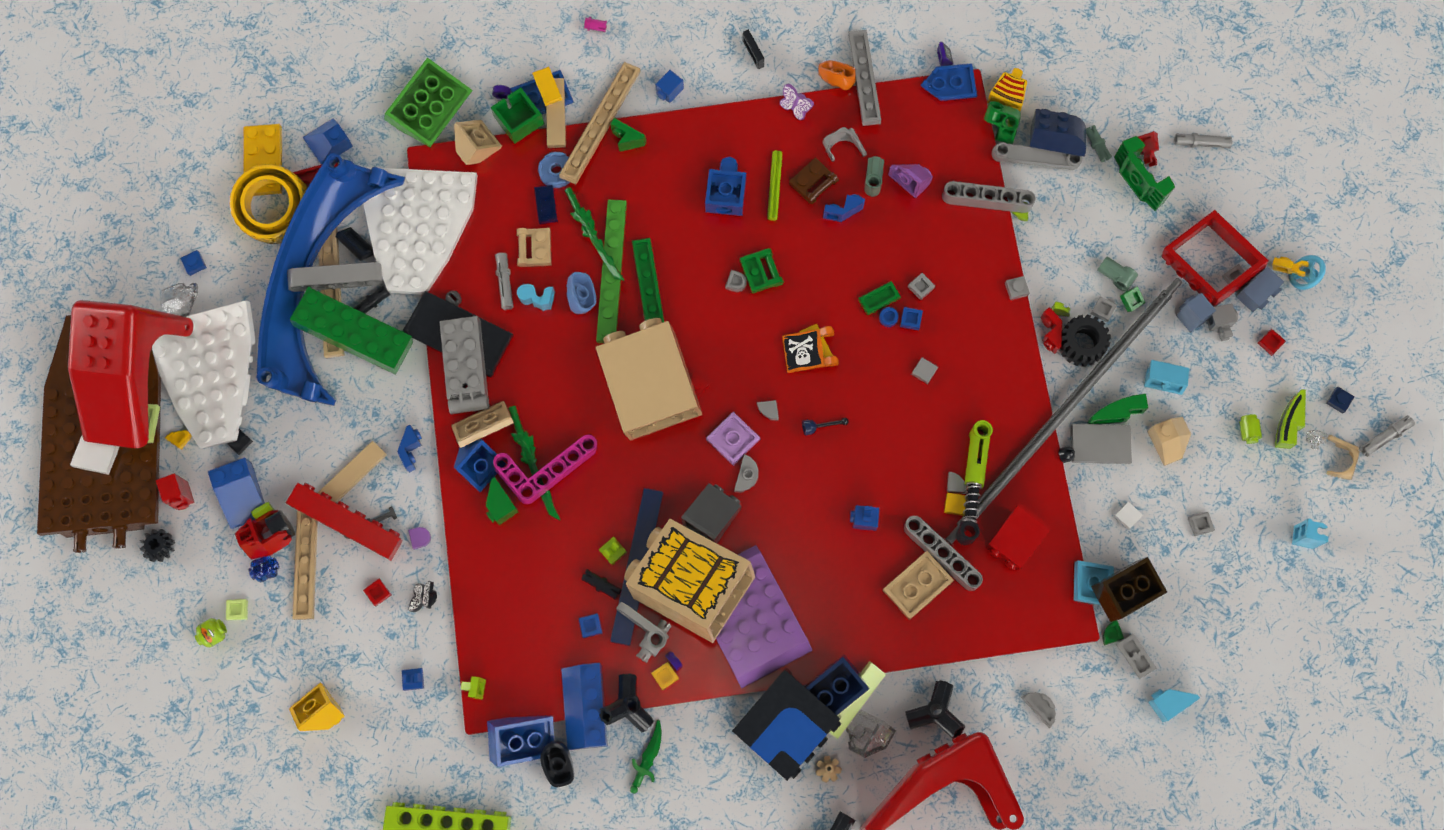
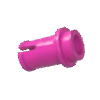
M592 17L585 18L584 28L587 31L606 32L607 21L592 19Z

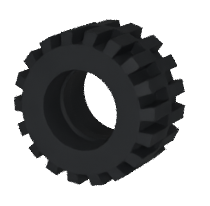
M1078 315L1077 318H1072L1062 330L1061 348L1059 350H1063L1061 355L1063 357L1067 356L1069 363L1073 361L1076 366L1081 363L1082 367H1086L1089 363L1091 366L1098 362L1108 350L1111 343L1109 342L1111 334H1107L1109 329L1108 327L1104 328L1105 323L1103 321H1097L1098 317L1091 318V315H1086L1084 318L1083 315ZM1084 333L1090 336L1094 347H1081L1075 340V334Z

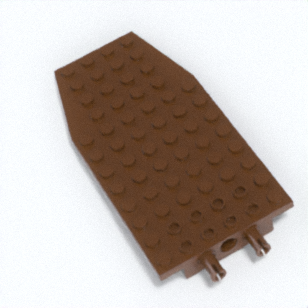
M67 315L44 385L37 534L40 536L61 534L66 538L74 537L73 552L81 553V550L83 553L87 551V536L113 533V548L121 549L120 546L126 548V532L144 530L145 525L158 524L159 490L156 480L159 479L160 411L154 442L147 443L141 448L120 446L109 475L75 468L70 465L82 432L68 372L71 315ZM151 348L148 370V404H157L161 409V377Z

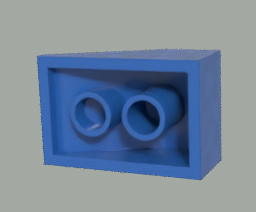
M242 458L208 471L213 490L230 529L244 525L249 518L252 521L255 520L251 511L265 504L252 462Z
M553 716L509 717L487 721L489 760L496 767L540 759L546 744L554 741Z

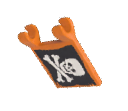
M827 326L821 329L782 336L787 373L838 365L839 362L836 356L824 358L821 337L833 336L834 329L831 326Z

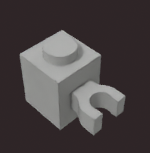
M1233 304L1214 307L1216 309L1215 313L1207 320L1210 331L1219 330L1221 341H1227L1230 339L1229 337L1233 336L1230 327L1238 319V313L1234 309Z

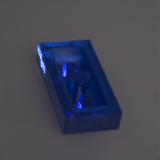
M553 185L534 187L539 224L558 222Z

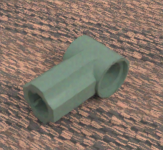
M873 156L868 158L864 191L871 197L877 196L881 191L884 160L880 157Z
M1108 256L1097 269V271L1111 279L1114 285L1122 291H1128L1138 277L1134 269L1128 266L1123 267Z

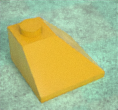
M321 682L289 708L299 731L329 730L345 717L339 704Z

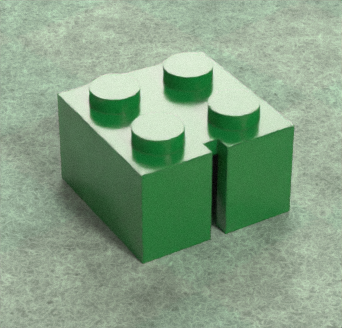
M521 87L507 96L510 109L505 99L491 107L494 118L514 144L544 125L542 114Z

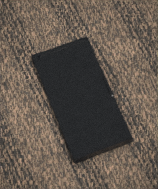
M425 291L402 332L443 353L440 321L476 315ZM479 317L481 321L486 376L491 378L512 340L513 334Z

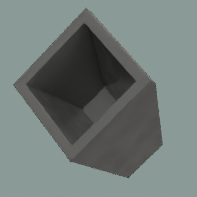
M709 483L681 517L682 524L705 538L718 543L740 512V500L733 495L727 496L723 493L724 490L716 484L712 486Z

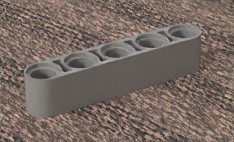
M955 181L948 182L942 194V199L947 204L1019 213L1029 212L1036 200L1035 194L1029 190ZM947 191H953L955 195H951ZM966 193H972L974 197H968ZM985 195L991 196L992 199H987ZM1004 197H1007V198H1009L1011 201H1010V202H1007V201H1005L1003 198H1004ZM1022 200L1029 201V204H1025Z
M376 262L302 267L287 270L288 290L294 292L306 291L308 287L314 290L377 286L383 283L381 264Z
M911 516L904 524V532L925 552L928 551L959 584L968 591H974L982 584L983 578L980 572L920 517ZM915 522L918 525V530H911L908 524ZM926 535L930 536L933 539V543H925L923 537ZM939 549L946 550L948 554L946 558L939 556ZM953 563L961 564L962 571L954 570ZM969 576L976 578V585L969 584L967 580Z

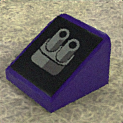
M939 42L937 55L940 66L953 65L950 48L943 42Z

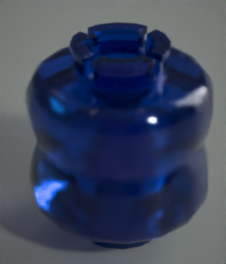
M265 556L251 561V568L248 571L253 580L256 579L262 583L269 578L276 577L278 575L277 569H280V566L275 557Z

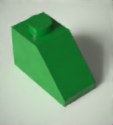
M495 477L492 478L486 507L489 511L486 514L492 523L496 521L501 525L517 514L518 510Z

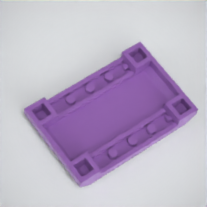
M756 545L738 554L751 562L755 579L716 638L741 689L812 651L807 637Z

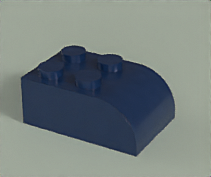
M1036 109L1030 130V147L1085 157L1086 125L1081 118L1065 112H1053L1048 109Z

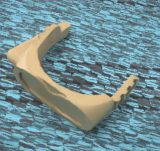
M1329 435L1327 439L1334 442L1336 447L1349 451L1353 464L1346 471H1327L1326 474L1331 475V477L1352 480L1360 453L1358 451L1359 448Z

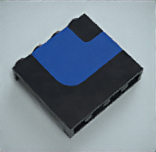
M785 668L732 732L788 781L790 777L795 779L801 772L799 767L804 761L808 763L815 754L812 751L817 746L821 748L828 740L826 735L830 731L834 733L842 724L839 722L842 716L840 714L837 716L791 675L792 672L788 668Z

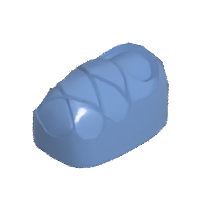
M583 272L572 273L567 281L569 307L576 314H585L596 304V294L592 280L588 274Z

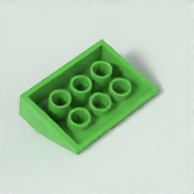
M427 57L386 111L384 120L399 131L431 147L473 90Z

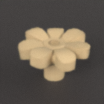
M825 756L824 762L819 760L816 763L820 768L816 770V775H822V781L826 783L829 781V778L833 782L838 779L836 774H840L842 771L841 767H837L839 761L836 758L831 761L830 756Z

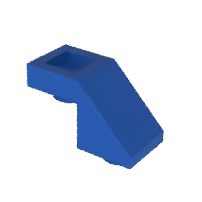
M855 194L847 195L844 208L836 204L825 205L823 218L842 222L863 209L865 198Z
M411 425L406 426L397 451L405 469L409 473L416 470L413 464L416 460L410 451L422 446L419 441L422 439L420 432L417 428L413 429Z

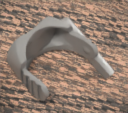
M842 127L836 132L827 135L823 140V145L832 162L835 161V158L830 149L835 143L840 141L854 143L863 157L867 155L853 128L847 129Z

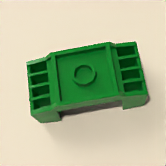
M1137 136L1122 141L1114 158L1120 167V175L1139 200L1146 202L1156 211L1165 203L1174 190L1175 185L1170 176L1156 183L1152 173L1146 170L1142 160L1138 158L1145 144Z

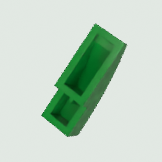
M1146 393L1122 398L1107 405L1095 413L1087 423L1099 425L1125 423L1131 414H1143L1148 409Z

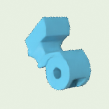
M524 284L518 288L517 295L522 304L529 305L533 303L534 307L545 311L551 310L555 291L553 287H547L544 289L543 295L539 297L534 285Z

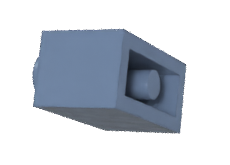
M1267 266L1241 291L1237 298L1252 312L1257 308L1262 310L1269 303L1267 299L1270 296L1274 298L1282 290L1280 286L1284 281Z
M1200 293L1196 297L1192 295L1186 299L1185 303L1179 307L1180 312L1176 316L1191 333L1203 325L1215 313L1216 309Z

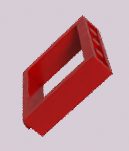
M1216 210L1212 211L1164 247L1161 256L1166 261V264L1176 271L1180 278L1185 279L1189 283L1192 290L1197 291L1199 294L1202 293L1213 307L1219 305L1262 272L1269 261ZM1207 226L1215 231L1251 266L1219 292L1175 252V250Z

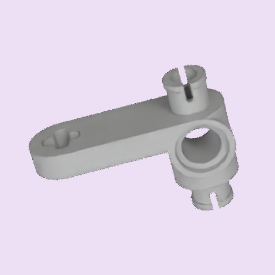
M620 602L616 610L646 631L644 639L639 644L642 649L636 656L647 663L651 655L656 657L660 649L665 646L669 638L667 632L672 626L669 623L666 624L667 622L663 619L660 620L658 626H655L631 607ZM653 634H657L660 638L657 645L651 642Z

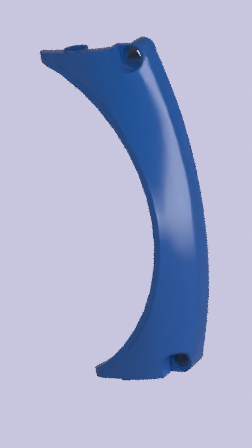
M336 153L327 156L304 193L289 223L270 276L259 331L256 376L259 383L268 388L310 402L335 406L336 400L324 388L309 360L303 331L294 327L290 321L304 295V291L294 292L288 290L287 270L312 267L323 244L334 229L350 213L372 197L403 185L405 177L390 174L378 167L368 169L355 165L352 161L342 159ZM271 374L270 380L266 382L267 376Z

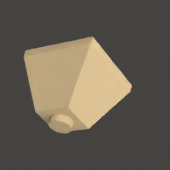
M482 120L456 122L454 124L456 152L466 165L480 163L501 149L502 145Z

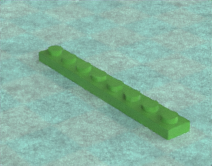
M608 200L604 249L608 256H612L614 264L621 274L627 201ZM604 261L602 266L597 343H604L603 338L606 335L617 332L621 280L614 279Z

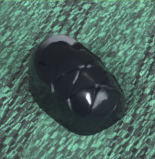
M559 740L547 743L540 755L541 766L547 780L554 787L571 784L574 779V767L568 748Z

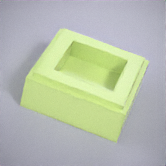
M226 600V620H248V600Z

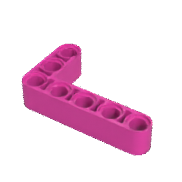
M592 435L581 437L529 479L505 453H499L494 457V469L522 503L531 504L593 456L597 450V440ZM586 442H590L593 444V447L585 449L583 445ZM571 454H576L578 456V459L575 461H570L568 459V456ZM502 460L508 462L507 466L503 468L497 466V464ZM555 466H561L563 468V471L560 473H555L553 471V468ZM513 475L520 477L518 482H511L509 479ZM540 478H546L548 480V482L545 485H539L537 483L538 479ZM524 490H530L532 491V495L530 497H524L522 495V492Z

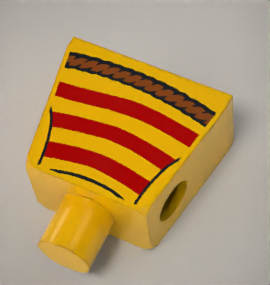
M1014 68L1011 74L1003 72L991 90L987 103L996 101L1020 111L1027 86V80L1021 78L1023 71Z

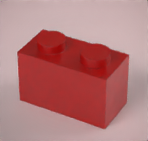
M173 473L156 480L163 503L176 510H184L190 504L195 503L188 481Z

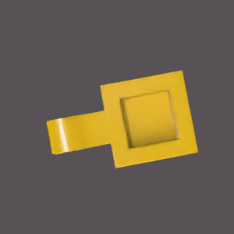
M1274 257L1272 263L1273 270L1287 274L1295 273L1301 277H1304L1306 272L1299 270V268L1309 266L1307 261H1299L1294 264L1287 257Z

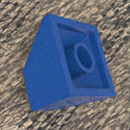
M334 118L303 137L320 164H323L330 154L336 153L341 155L353 147L349 138Z
M478 439L459 448L454 468L481 492L497 474L493 464L494 457L497 454L482 439ZM503 460L497 464L501 468L506 465Z

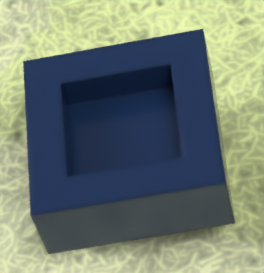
M1336 387L1326 404L1343 414L1355 396L1340 387Z

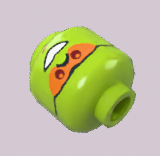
M209 618L196 627L195 640L199 645H204L208 648L213 647L225 639V633H227L226 626L220 619Z

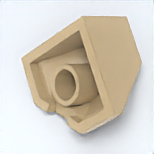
M1183 417L1166 420L1152 426L1147 431L1164 466L1183 458L1191 436V432Z

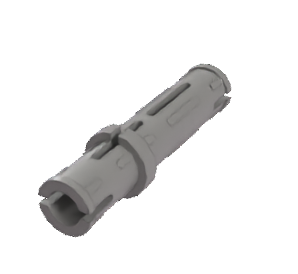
M1176 133L1174 144L1187 145L1191 148H1196V146L1231 148L1232 137Z
M497 253L495 255L497 264L496 276H498L501 309L509 310L514 308L509 276L511 270L508 268L507 253Z
M1407 415L1395 424H1390L1385 431L1361 445L1360 451L1368 457L1394 438L1401 437L1403 432L1415 425L1414 420Z

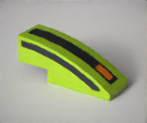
M1301 389L1296 393L1286 406L1278 424L1275 448L1291 449L1297 445V431L1305 427V389Z

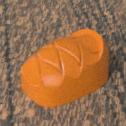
M828 60L820 63L818 66V75L831 86L849 90L855 83V68L848 64Z

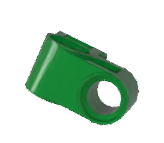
M996 101L989 102L983 119L999 127L995 137L996 141L1013 144L1021 118L1020 111ZM1008 117H1013L1015 121H1010Z

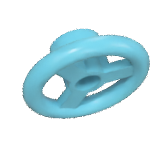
M1307 255L1294 263L1309 261V266L1302 270L1306 272V275L1301 277L1295 273L1289 274L1292 286L1300 290H1307L1316 286L1323 279L1326 272L1325 263L1320 257ZM1315 262L1319 264V272L1314 268ZM1302 278L1308 284H1300L1296 279Z

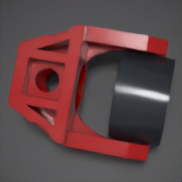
M271 510L253 521L249 518L238 529L235 536L241 549L252 560L270 556L289 545L292 540L291 537L295 536V531L282 511ZM270 530L272 535L264 539L263 534Z

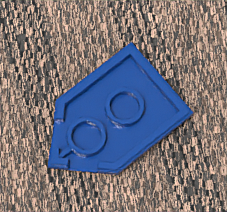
M972 63L938 66L920 85L940 101L977 97Z

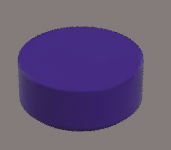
M496 85L492 90V95L497 99H508L507 96L511 94V89L504 85Z

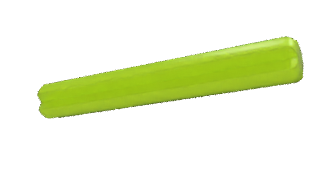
M776 150L772 154L767 217L768 220L774 221L778 217L782 151Z

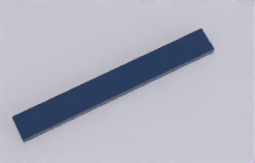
M644 488L627 568L633 560L638 559L641 561L649 550L647 548V540L657 525L663 498L662 491ZM624 577L619 603H625L638 613L640 602L633 599ZM619 611L616 613L610 642L630 646L635 623Z

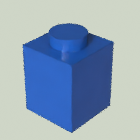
M671 70L655 84L657 96L669 103L684 89L683 79Z

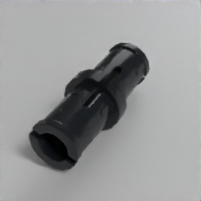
M382 286L373 294H368L365 300L353 308L365 314L373 307H378L377 304L390 296V293Z
M589 569L585 571L586 574H583L582 581L595 587L596 591H602L614 600L617 599V595L622 590L621 588L616 587L608 582L607 578H601Z

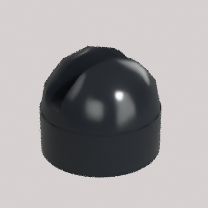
M1071 447L1060 448L1059 457L1063 463L1072 461L1075 458L1074 449Z

